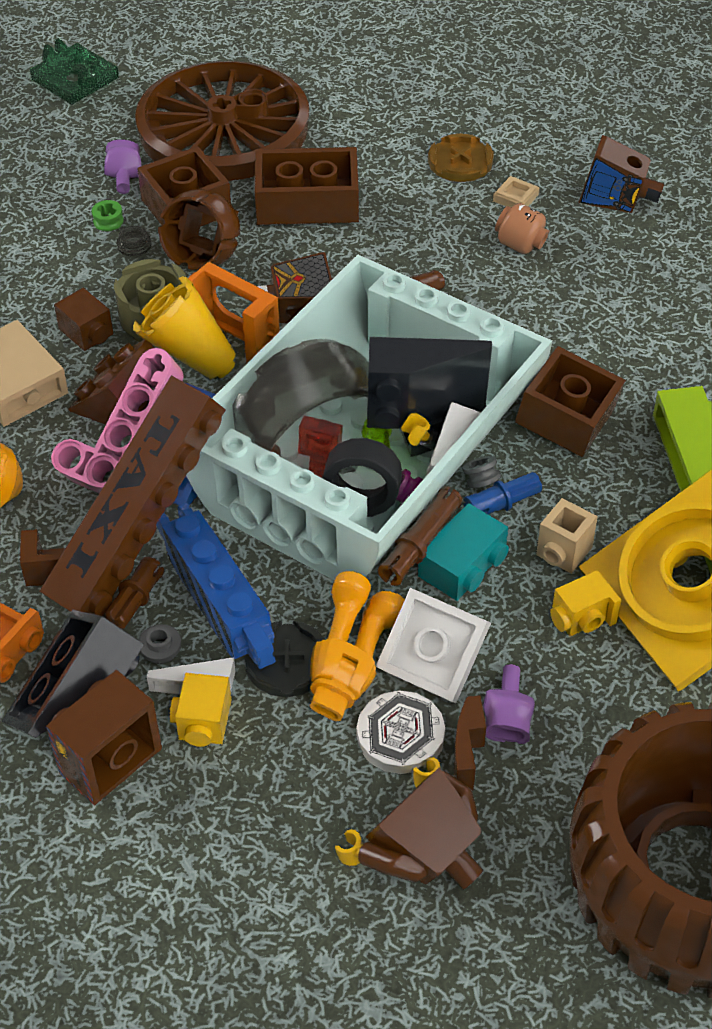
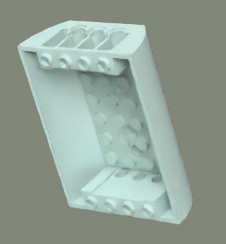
M357 255L212 398L225 408L226 411L222 416L219 429L209 437L200 452L197 465L187 473L186 477L203 505L211 515L332 580H335L339 573L345 571H354L366 577L395 544L396 539L407 530L438 491L447 483L530 385L548 359L552 340ZM370 337L492 341L486 407L427 476L425 475L434 450L410 457L400 429L367 428ZM257 435L273 437L276 440V445L281 449V457L252 443L250 437ZM352 438H368L378 441L394 451L401 462L402 471L407 469L411 472L410 476L412 478L420 477L423 481L401 506H399L400 503L398 501H395V504L386 512L373 517H367L366 496L348 487H338L322 478L330 451L339 443ZM351 466L356 469L355 472L339 473L345 482L359 489H376L386 483L379 473L364 466Z

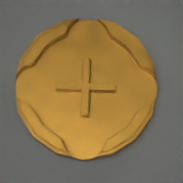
M461 133L442 137L440 143L435 144L434 142L431 145L428 153L430 169L437 176L456 182L474 181L484 177L491 170L494 159L492 148L487 142L485 146L483 143H480V138Z

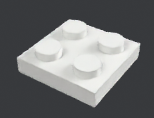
M410 588L376 667L442 698L457 703L491 623Z

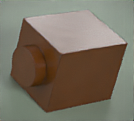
M84 287L54 304L59 330L83 351L96 344L105 342L108 337L114 334L110 309Z

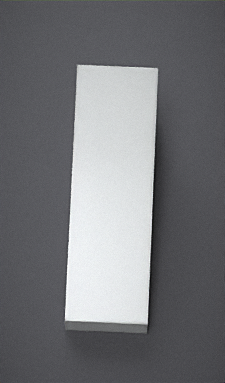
M451 402L425 476L429 474L481 412Z
M234 658L149 670L147 674L149 691L181 694L185 673L229 677L231 690L235 676Z

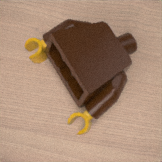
M431 757L426 760V770L428 772H422L417 767L413 768L414 785L416 788L365 836L370 842L363 844L361 836L356 830L350 829L344 833L346 841L354 846L350 849L335 846L337 856L343 864L355 866L361 863L381 873L413 883L420 881L423 884H428L445 870L463 890L481 875L484 870L465 850L482 833L481 827L477 823L479 818L472 790L446 771H442L438 759Z

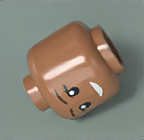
M516 203L512 207H505L495 226L499 242L521 254L530 253L534 247L541 249L549 234V230L545 229L546 217L522 203Z

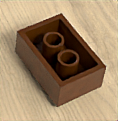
M357 147L256 149L255 204L257 225L359 222Z

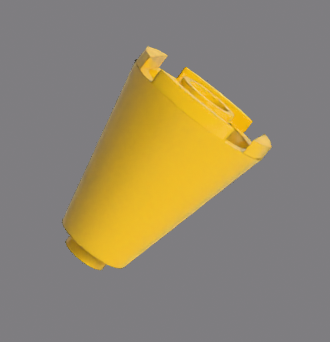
M182 276L178 278L182 283L175 288L169 283L145 305L141 311L145 319L141 325L135 320L133 331L139 337L147 340L159 349H163L172 357L207 378L213 379L217 376L223 378L234 368L235 362L233 360L236 353L193 283L187 277Z

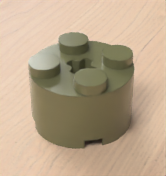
M158 259L141 260L126 266L122 270V277L118 281L117 279L115 280L114 291L120 325L136 341L141 342L144 340L133 331V324L136 320L141 325L145 319V316L141 313L145 305L166 285L171 283L176 288L182 284L178 278L186 277L184 271L178 265L171 263L172 267L161 265V260Z

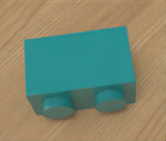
M468 503L437 534L427 547L426 557L418 564V577L458 601L467 590L473 592L479 587L484 578V573L492 565L497 567L504 561L509 551V546L507 545L508 526Z

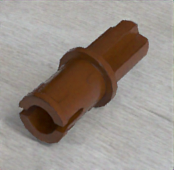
M152 557L142 558L131 577L120 583L118 587L119 594L105 614V618L120 629L126 627L140 606H145L150 599L149 593L165 572L164 567H159L154 572L161 564L158 560Z

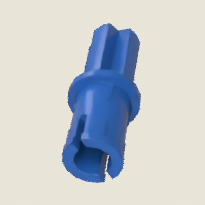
M533 472L507 483L498 480L494 482L492 487L464 497V507L470 503L486 514L502 509L509 511L512 508V503L541 492L542 484L538 475Z

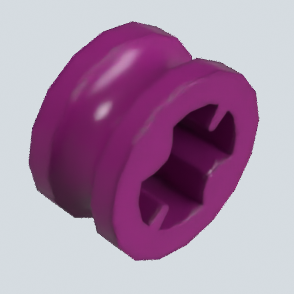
M407 469L402 471L400 489L396 501L400 503L399 506L404 503L423 481L420 477L412 478L410 476L411 472Z

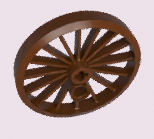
M211 61L178 69L156 81L139 100L135 119L141 144L153 161L182 152V149L192 145L191 148L199 146L204 151L215 139L212 156H206L228 181L255 176L256 149L301 148L308 132L309 104L301 87L280 71L251 62ZM228 81L226 94L216 96L211 82ZM236 82L250 83L243 92L233 96ZM203 84L209 97L208 102L189 87ZM262 87H266L271 90L265 93L260 89ZM178 93L190 103L171 98L170 96ZM283 98L288 100V102L273 104ZM156 108H162L172 112L157 111ZM292 114H298L297 118L282 117ZM224 136L227 138L233 155L219 156ZM236 139L252 151L241 153ZM257 139L268 142L270 144L265 146Z

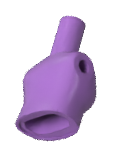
M113 140L106 146L104 174L116 178L117 191L121 194H126L130 190V179L138 178L137 168L141 167L140 149L138 144L133 141Z
M509 664L503 667L501 689H489L486 691L483 704L486 717V738L493 741L525 744L530 739V721L534 712L535 700L519 692L520 668L516 665Z

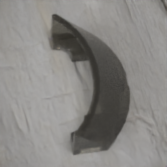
M330 339L306 340L298 345L281 350L255 371L257 380L252 384L248 392L237 395L232 405L235 430L251 438L252 443L271 451L284 432L313 408L327 401L346 396L354 400L361 397L368 398V361L357 350Z

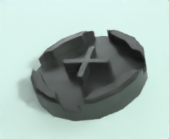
M282 621L271 623L275 637L273 638L274 643H272L275 663L259 669L251 657L246 654L244 661L247 676L258 689L269 695L280 697L303 695L311 690L310 687L313 683L310 677L313 647L317 641L326 639L317 629L304 622L293 621V624L283 625Z

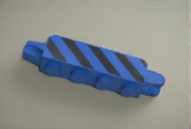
M184 503L177 507L179 518L170 521L166 514L163 513L156 525L165 541L169 560L230 657L237 659L248 654L259 669L275 663L272 645L274 643L273 638L275 637L271 626L270 613L199 510L193 512L188 503Z

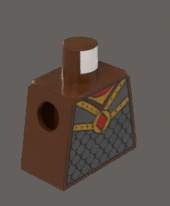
M322 252L273 264L270 268L271 285L257 287L278 297L279 323H289L332 280L326 254Z

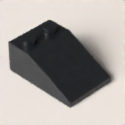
M370 337L367 428L401 429V426L411 413L419 414L429 422L446 416L451 402L467 408L485 403L492 341Z
M72 610L7 711L2 722L34 738L40 736L47 731L46 725L52 721L60 710L73 705L87 693L95 682L104 680L116 669L125 677H128L139 663L140 656L138 654L144 644L103 616Z

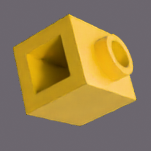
M185 673L180 697H173L170 707V723L176 724L179 740H185L187 743L198 747H204L210 743L223 744L232 701L229 677Z

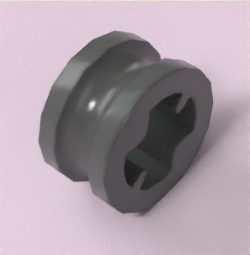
M495 456L480 457L463 465V473L469 475L466 481L469 488L483 487L501 478L500 470L494 468L497 463Z

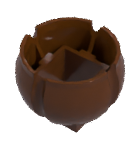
M194 189L181 193L161 213L160 217L165 220V223L158 227L162 248L175 264L188 266V269L199 270L207 262L220 266L231 257L238 246V241L235 237L240 235L241 230L238 218L239 211L235 210L231 203L222 195L212 194L208 190ZM203 213L215 217L218 223L214 241L199 236Z

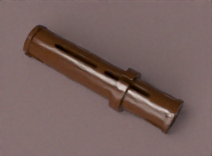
M442 487L409 531L402 533L396 539L394 550L378 567V574L384 582L387 583L395 573L396 576L391 581V585H400L413 565L423 561L427 555V547L454 512L462 505L463 500L457 490L453 489L446 499L445 496L450 491V487Z

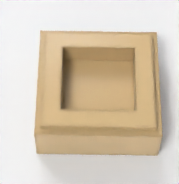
M510 176L494 193L493 202L506 207H512L516 203L529 206L539 195V187Z

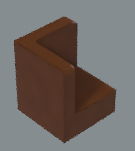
M38 529L21 530L20 565L26 586L43 585L65 548L43 550Z

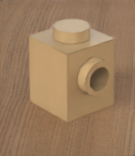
M561 498L540 524L536 555L543 558L550 565L558 566L572 574L593 548L598 516Z

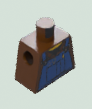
M602 135L578 203L632 213L638 197L658 203L664 183L646 178L651 162L649 157Z

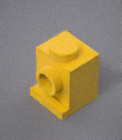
M596 570L555 589L553 606L550 611L551 618L555 627L560 632L566 631L569 636H573L581 631L589 633L599 628L604 621L609 626L617 623L621 598L601 573Z

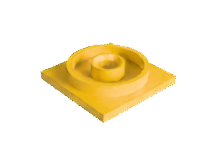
M712 470L578 566L584 576L598 570L621 598L618 618L678 692L712 669V574L706 582L696 587L681 586L674 581L672 576L673 569L683 565L688 557L705 556L712 561Z

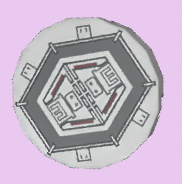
M400 690L383 693L368 702L359 714L356 736L358 745L369 763L386 772L405 774L413 772L414 767L419 768L424 765L425 768L428 758L438 757L443 749L446 727L442 713L432 701L418 693Z

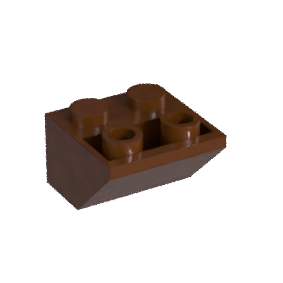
M143 340L134 346L130 343L124 345L114 357L110 354L105 356L94 367L93 370L97 374L93 379H87L76 389L74 395L77 398L68 410L106 425L138 360L143 353L155 347L147 340ZM149 400L143 402L139 406L137 412L146 409V407L149 404Z

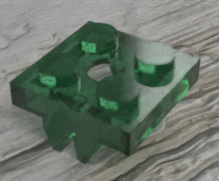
M59 38L55 39V50L49 44L44 45L42 53L43 62L30 69L31 80L71 105L119 78L117 66L79 43L68 47ZM70 74L78 75V81L73 82L66 78Z

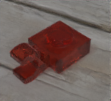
M304 415L299 425L298 453L310 456L309 470L322 478L330 451L342 442L343 425Z

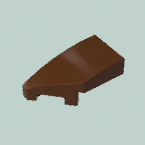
M480 695L466 698L459 716L455 741L454 777L470 787L472 791H474L476 771L472 748L485 747L486 722Z

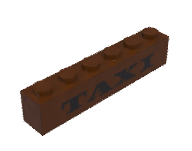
M171 375L39 592L70 612L77 610L99 616L104 615L112 604V596L120 583L132 572L134 560L143 545L149 542L155 534L156 524L165 509L175 501L178 495V488L185 476L197 465L202 448L209 437L219 429L226 409L210 396Z

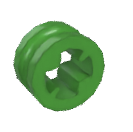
M104 200L92 207L93 223L97 229L112 231L118 229L123 224V211L118 202Z

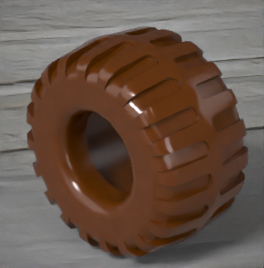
M683 702L671 705L666 716L661 717L658 712L653 710L636 718L630 731L624 728L620 729L606 742L601 755L595 757L572 812L570 824L571 879L573 886L577 889L578 906L585 921L588 924L598 922L597 939L612 956L619 950L629 957L628 969L647 980L650 972L669 980L667 990L688 995L691 986L707 988V997L712 998V901L694 897L666 883L649 869L647 859L648 847L659 835L683 826H703L712 829V702L709 704L708 709H694L692 702Z

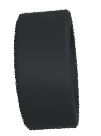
M352 438L339 443L330 451L322 478L338 487H348L366 496L367 517H373L386 512L395 504L402 479L401 462L394 451L383 443L368 438ZM349 466H364L379 473L386 483L376 489H359L345 482L338 472Z

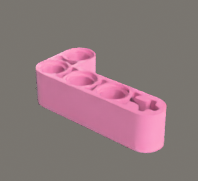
M159 348L149 349L143 353L95 448L77 440H63L56 445L51 455L54 468L72 482L100 493L106 483H103L105 474L110 470H114L171 375L183 381V371L166 351ZM149 400V404L146 407V409L137 412L139 406L143 402ZM132 435L130 442L124 447H120L121 441L126 436ZM81 456L79 463L75 467L70 468L71 462L76 457Z

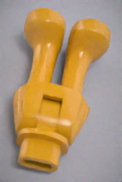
M354 571L341 572L335 577L331 590L335 606L331 629L326 640L315 643L311 654L310 677L313 683L310 689L314 696L310 708L333 721H341L345 710L351 708L354 702L361 697L372 683L376 675L373 654L378 639L383 630L394 626L405 601L402 596L391 591H381L374 594L364 607L355 644L348 643L347 641L356 616L368 599L371 590L369 580L362 574Z

